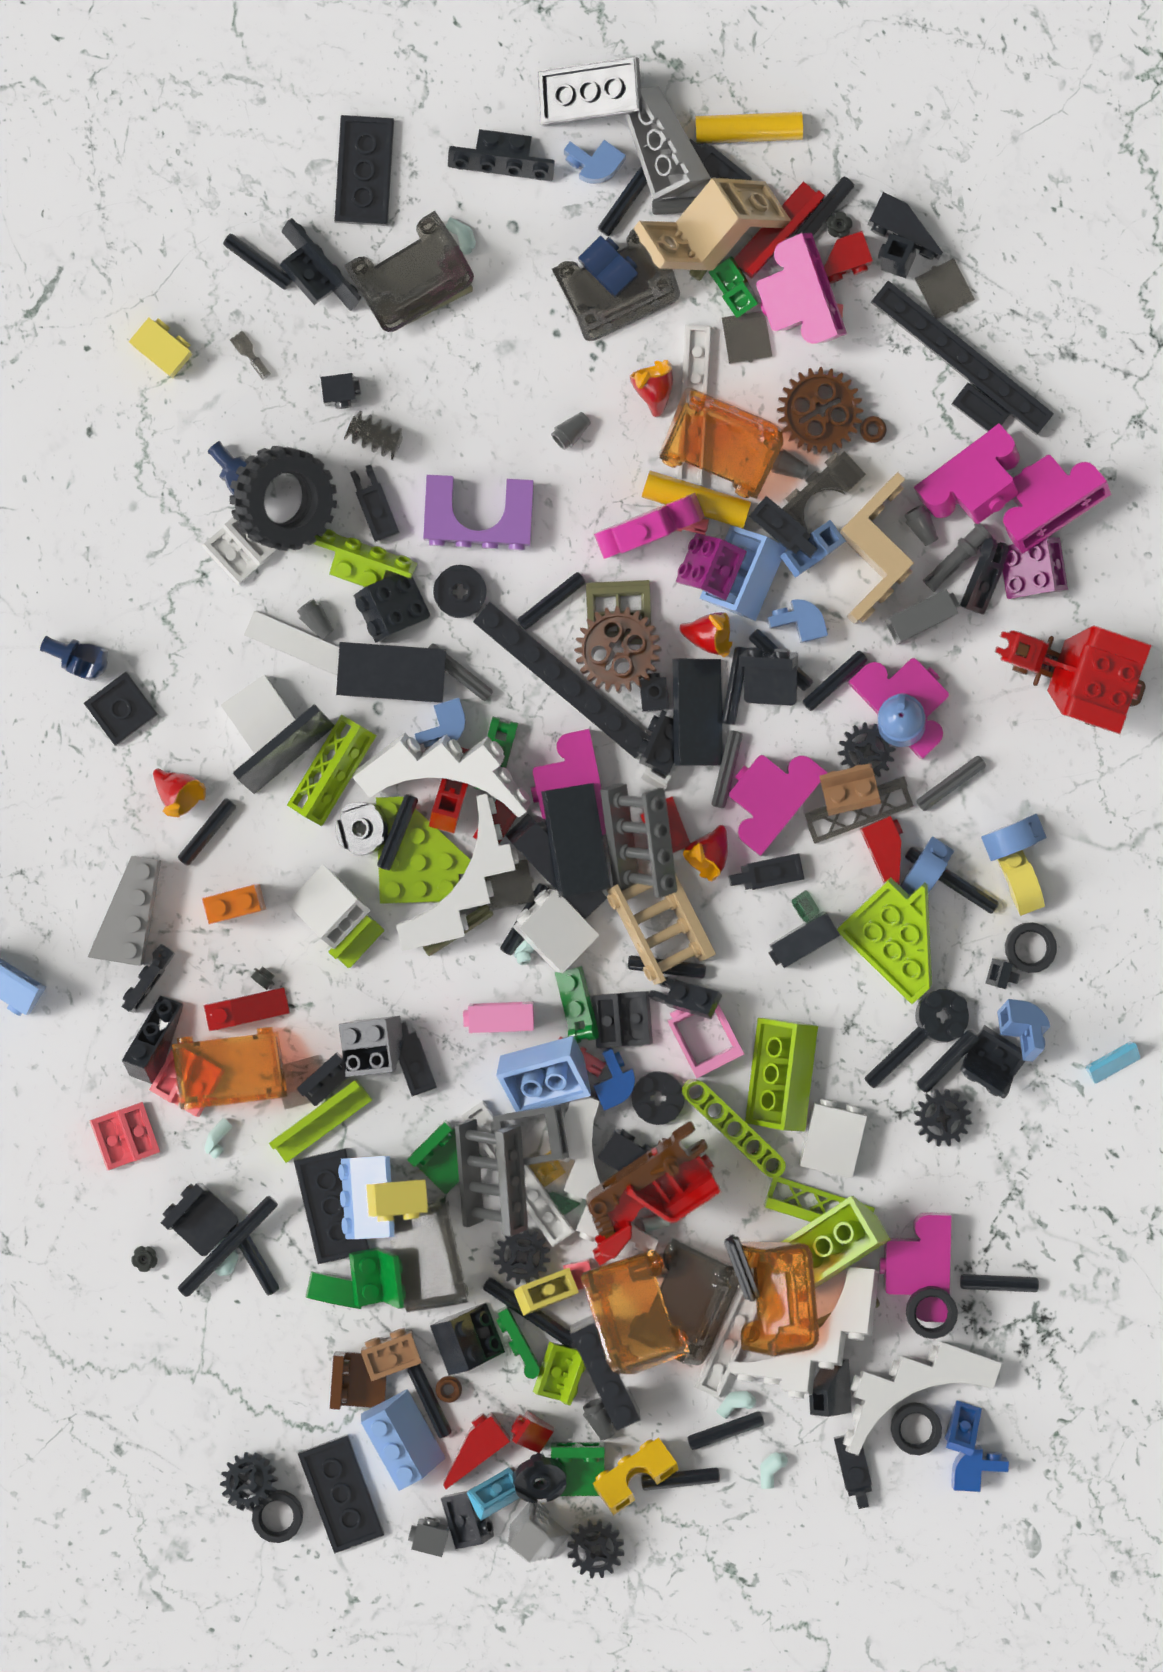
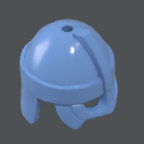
M899 693L888 698L879 709L877 718L878 730L881 737L887 743L896 747H907L915 744L922 738L926 727L924 708L917 699L908 694Z

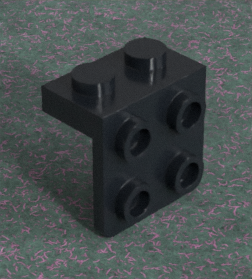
M395 574L368 585L353 595L356 607L362 613L367 624V630L375 643L430 617V612L413 576L408 578Z
M750 647L739 656V667H744L745 702L789 706L797 702L798 653L790 652L788 649L763 651V648Z
M984 1025L977 1034L979 1041L965 1054L960 1070L968 1080L978 1082L990 1094L1006 1098L1014 1076L1025 1063L1022 1050Z
M191 1183L181 1193L183 1197L177 1205L171 1204L162 1215L165 1218L160 1223L167 1230H174L199 1255L207 1256L238 1223L239 1218L203 1183H196L195 1185Z

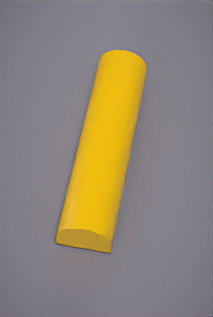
M802 112L695 116L696 143L802 140Z
M651 470L649 471L642 498L661 504H668L696 493L706 518L738 528H744L751 505L750 501Z

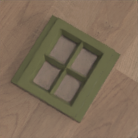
M649 580L586 583L587 619L595 622L597 620L595 612H598L602 617L605 616V608H608L612 614L616 606H619L621 613H624L625 609L629 607L632 616L636 611H640V621L648 617L650 622L647 627L651 626ZM617 626L610 627L607 631V637H616L619 634L620 628ZM627 629L624 639L630 634L631 629ZM639 638L634 639L630 645H642L643 640Z

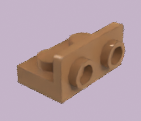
M870 763L856 765L853 768L840 771H831L819 776L829 816L881 804L874 771Z
M401 1328L389 1333L391 1337L380 1340V1337H376L364 1342L365 1347H362L361 1354L371 1381L422 1363L412 1330L405 1331V1328Z

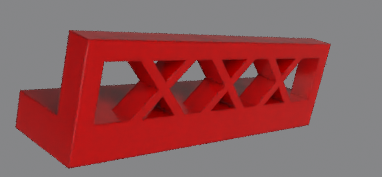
M803 181L782 205L791 220L785 228L762 227L734 258L740 269L750 279H753L772 258L777 245L790 238L821 203L825 195L820 190L815 192Z

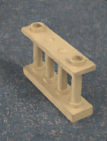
M677 875L676 893L665 896L664 900L633 915L627 900L654 886L635 884L621 891L617 884L611 887V889H607L609 894L607 895L608 902L614 910H617L645 966L643 967L644 974L649 981H653L654 985L666 981L662 972L693 956L695 958L698 957L699 961H703L716 955ZM668 909L674 910L678 918L677 923L645 939L639 924ZM681 932L687 935L690 941L689 947L657 963L650 948Z

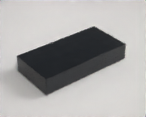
M968 382L951 403L952 406L986 432L997 424L1002 426L1010 415Z

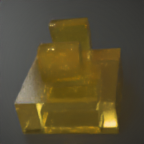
M551 1150L544 1155L551 1154ZM558 1160L529 1165L543 1187H546L566 1173Z

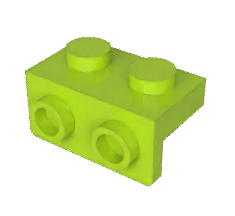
M367 914L335 949L331 948L328 953L335 959L340 960L347 968H351L384 932V928Z
M549 1341L533 1393L559 1400L565 1405L570 1406L573 1399L578 1393V1383L581 1374L586 1369L577 1348Z

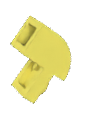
M1023 850L999 858V866L1008 883L1011 898L1020 916L1045 907L1038 879Z

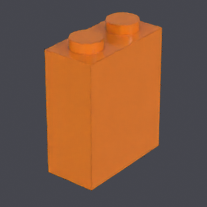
M260 884L202 898L208 924L266 910Z

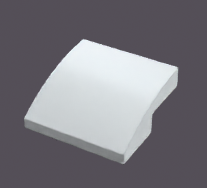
M232 517L202 547L237 585H240L277 549L261 545L249 539L248 534L243 533L239 529L238 523L240 522Z

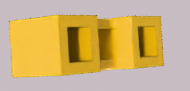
M659 1437L654 1441L650 1439L644 1442L637 1453L632 1456L630 1454L624 1456L618 1461L617 1467L611 1471L605 1470L596 1477V1481L593 1483L594 1488L613 1515L635 1501L634 1495L629 1489V1482L634 1475L639 1473L648 1474L658 1485L679 1470L677 1462Z

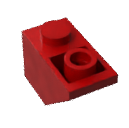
M863 231L837 239L824 265L830 284L842 280V275L852 272L853 275H858L868 271L867 266H870L873 260Z
M528 1410L524 1416L519 1414L511 1426V1432L513 1433L512 1441L536 1453L542 1451L554 1432L553 1426Z

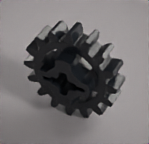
M864 722L860 730L856 725L852 726L854 733L844 732L847 740L839 741L838 743L844 747V750L837 752V755L844 756L845 758L840 762V765L848 764L849 768L856 766L850 759V751L855 753L858 759L857 765H865L873 760L881 761L878 766L873 768L875 776L877 778L881 777L880 769L889 771V767L886 765L887 761L894 762L895 759L889 755L890 752L896 751V748L889 747V744L881 737L877 731V724H873L871 729H868L867 723ZM867 733L864 741L860 743L852 741L856 736ZM877 737L883 744L884 752L879 750L875 743ZM869 744L870 750L878 754V756L869 755L865 759L863 758V753L855 747H866Z
M934 1089L933 1097L925 1093L927 1101L925 1103L918 1101L917 1103L921 1110H916L913 1113L919 1116V1120H916L914 1125L922 1127L918 1134L920 1136L927 1134L925 1141L928 1143L935 1139V1144L940 1147L942 1141H945L947 1146H951V1139L953 1138L960 1142L959 1134H968L964 1126L972 1124V1121L966 1119V1116L972 1113L971 1110L963 1108L968 1102L966 1100L959 1102L960 1094L957 1092L951 1097L949 1089H945L943 1094H940L938 1089ZM944 1100L953 1102L958 1109H948ZM934 1103V1109L931 1114L925 1116L928 1107ZM940 1107L946 1115H949V1118L945 1119V1127L940 1121L936 1120L940 1116ZM960 1120L957 1128L952 1132L951 1127L953 1123ZM927 1126L938 1127L941 1135L932 1133Z
M526 1230L511 1237L505 1236V1241L497 1240V1244L501 1248L494 1249L493 1254L499 1256V1258L494 1260V1265L501 1264L502 1267L498 1270V1273L500 1275L506 1272L507 1282L513 1277L516 1278V1285L520 1284L521 1279H525L526 1283H530L531 1277H534L536 1280L540 1279L539 1271L547 1272V1268L543 1264L551 1261V1258L545 1256L546 1253L550 1252V1247H543L546 1238L537 1239V1230L532 1235L528 1233L529 1230ZM524 1238L532 1242L529 1244L519 1243L517 1239ZM509 1246L510 1250L512 1251L511 1257L507 1259V1261H505L504 1251L506 1247ZM518 1250L522 1253L529 1251L527 1261L524 1262L522 1259L515 1261ZM539 1250L540 1260L538 1265L535 1266L532 1258ZM516 1267L524 1268L527 1273H517L513 1269Z
M244 1452V1459L238 1455L234 1456V1464L227 1462L229 1471L221 1473V1475L226 1477V1481L220 1482V1486L226 1488L222 1496L229 1498L227 1503L232 1506L236 1505V1508L244 1511L246 1507L247 1510L252 1512L255 1505L262 1509L264 1507V1499L272 1500L269 1496L270 1491H277L272 1486L273 1482L278 1481V1477L272 1475L276 1468L269 1465V1459L262 1458V1455L256 1452L253 1456L248 1452Z
M589 1519L585 1528L583 1525L578 1524L579 1533L571 1532L570 1536L574 1541L567 1542V1547L573 1550L568 1552L567 1556L568 1558H575L572 1562V1567L580 1566L581 1575L589 1571L590 1578L593 1579L595 1573L599 1572L600 1577L604 1578L605 1570L612 1574L614 1573L612 1565H621V1561L617 1557L624 1556L625 1552L618 1547L624 1545V1540L617 1539L620 1535L619 1530L611 1531L612 1523L609 1522L604 1527L602 1526V1519L597 1521V1525H593ZM591 1532H599L597 1535L590 1537L586 1535ZM608 1538H610L613 1543V1552H611V1550L607 1548L606 1543L608 1541ZM597 1543L600 1544L601 1552L591 1553L590 1545L595 1547ZM578 1545L585 1550L583 1560L578 1553ZM599 1561H604V1562H605V1563L602 1564V1565H597V1566L593 1565L595 1562H599Z

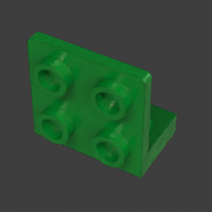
M445 1120L407 1159L413 1167L417 1166L444 1194H447L459 1182L455 1128Z
M379 1247L349 1253L355 1306L361 1307L385 1302L397 1309L404 1308L403 1300L406 1299V1292L401 1283L403 1265L400 1258Z
M551 1442V1458L559 1461L566 1470L567 1485L565 1491L560 1496H599L593 1483L596 1481V1477L604 1471V1442Z

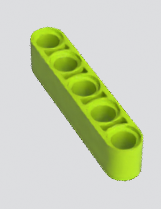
M690 1079L684 1083L682 1087L684 1098L762 1173L771 1178H777L784 1173L786 1168L784 1159L705 1083L698 1079ZM694 1085H700L702 1088L700 1097L692 1099L689 1095L690 1088ZM719 1103L721 1112L715 1117H710L708 1113L710 1105ZM734 1121L740 1124L739 1132L735 1135H729L727 1130L729 1124ZM751 1140H757L759 1143V1148L754 1153H748L747 1144ZM770 1158H776L778 1161V1166L774 1171H767L766 1162Z

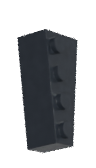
M527 814L505 836L558 891L547 825L542 820L537 823ZM604 890L564 897L584 919L607 899L603 893Z

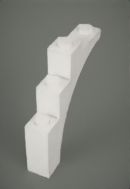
M405 732L360 766L353 776V779L369 797H372L386 787L406 780L447 778L468 783L488 792L503 802L518 818L527 812L531 803L527 792L521 787L518 788L512 781L513 778L510 772L504 767L501 768L500 765L505 757L503 749L496 741L492 742L488 736L463 754L459 743L454 739H450L447 734L422 752L417 740L409 737Z
M487 793L476 796L479 813L478 837L472 859L463 877L453 890L436 906L415 918L396 924L402 951L465 937L464 930H469L466 915H460L459 910L489 904V897H493L494 894L491 881L485 882L484 877L515 870L514 864L519 863L516 847L510 848L509 843L498 844V840L503 839L500 825H494L492 814L497 813L494 799H488Z
M592 1096L570 1101L563 1118L569 1158L560 1160L569 1163L570 1159L575 1160L563 1191L568 1192V1198L578 1202H582V1199L586 1200L587 1194L601 1184L594 1163L592 1148L593 1123L600 1100ZM586 1203L576 1231L580 1232V1237L594 1242L598 1231ZM632 1222V1238L630 1241L634 1242L633 1247L647 1252L648 1249L655 1251L658 1238L640 1229Z
M848 1267L845 1285L836 1307L826 1322L808 1340L793 1350L771 1359L756 1362H731L730 1373L738 1376L737 1380L744 1382H753L754 1378L764 1379L763 1383L779 1385V1382L782 1381L781 1390L788 1392V1397L804 1399V1394L812 1395L816 1363H818V1368L834 1370V1365L842 1366L846 1334H848V1339L864 1340V1336L872 1337L879 1272L874 1269Z
M938 1342L937 1346L932 1345L928 1355V1360L931 1361L930 1366L899 1356L898 1361H893L889 1371V1375L893 1376L891 1381L861 1371L860 1375L855 1374L850 1390L854 1391L852 1396L861 1399L862 1402L861 1405L856 1404L852 1419L855 1420L853 1429H848L843 1441V1444L846 1445L845 1451L859 1455L867 1435L877 1421L893 1405L912 1393L931 1386L949 1383L975 1384L994 1389L1002 1363L943 1342Z

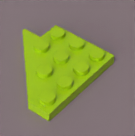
M403 796L376 797V805L381 808L387 820L388 835L403 801ZM416 808L391 869L387 871L378 867L380 904L440 902L453 890L459 882V874L465 873L471 861L440 830L429 827L430 821ZM382 845L378 850V860L380 858L384 845Z
M890 877L837 930L905 999L913 1004L932 986L928 884L924 882L909 896Z

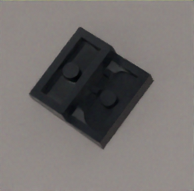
M649 991L592 995L593 1012L599 1033L598 1039L595 1040L596 1048L653 1044Z

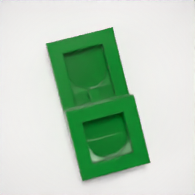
M732 255L719 263L714 270L709 271V274L723 293L722 298L736 318L759 303L748 280Z
M311 1271L306 1298L355 1309L362 1308V1306H355L352 1279Z

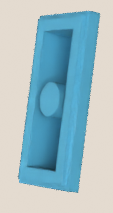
M1128 1042L1086 1065L1085 1068L1092 1081L1096 1084L1140 1059L1136 1043Z
M510 1467L467 1491V1495L480 1520L487 1518L519 1499L513 1484L512 1476L514 1472Z

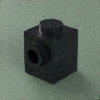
M890 233L886 244H882L878 254L881 270L906 278L916 257L915 242Z
M353 373L320 377L325 406L335 405L336 409H346L352 407L351 403H357L356 396L361 395L359 379L354 380Z
M649 673V681L640 679L642 686L640 687L642 712L669 710L666 677H660V673Z

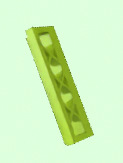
M341 714L287 806L305 818L323 826L377 735ZM346 724L350 725L351 728L347 735L341 738V732ZM335 749V755L331 760L327 761V755L330 750ZM321 772L320 780L314 784L315 775ZM307 794L308 800L303 808H300L297 805L302 797Z
M355 1079L274 1138L269 1145L273 1150L276 1149L287 1163L373 1099L359 1080Z
M779 1176L772 1178L764 1206L765 1208L812 1222L826 1213L823 1204L831 1200L841 1203L847 1198ZM777 1182L788 1185L793 1195L783 1200L773 1197ZM792 1187L801 1189V1191L795 1193ZM810 1192L814 1194L818 1203L806 1208L800 1204L797 1196ZM818 1195L827 1199L820 1201ZM795 1198L797 1204H794V1203H791V1202H788V1201H790V1200H792V1199ZM864 1204L874 1213L875 1207ZM820 1206L822 1212H819V1211H816V1210H813V1209H815V1208H817V1207Z

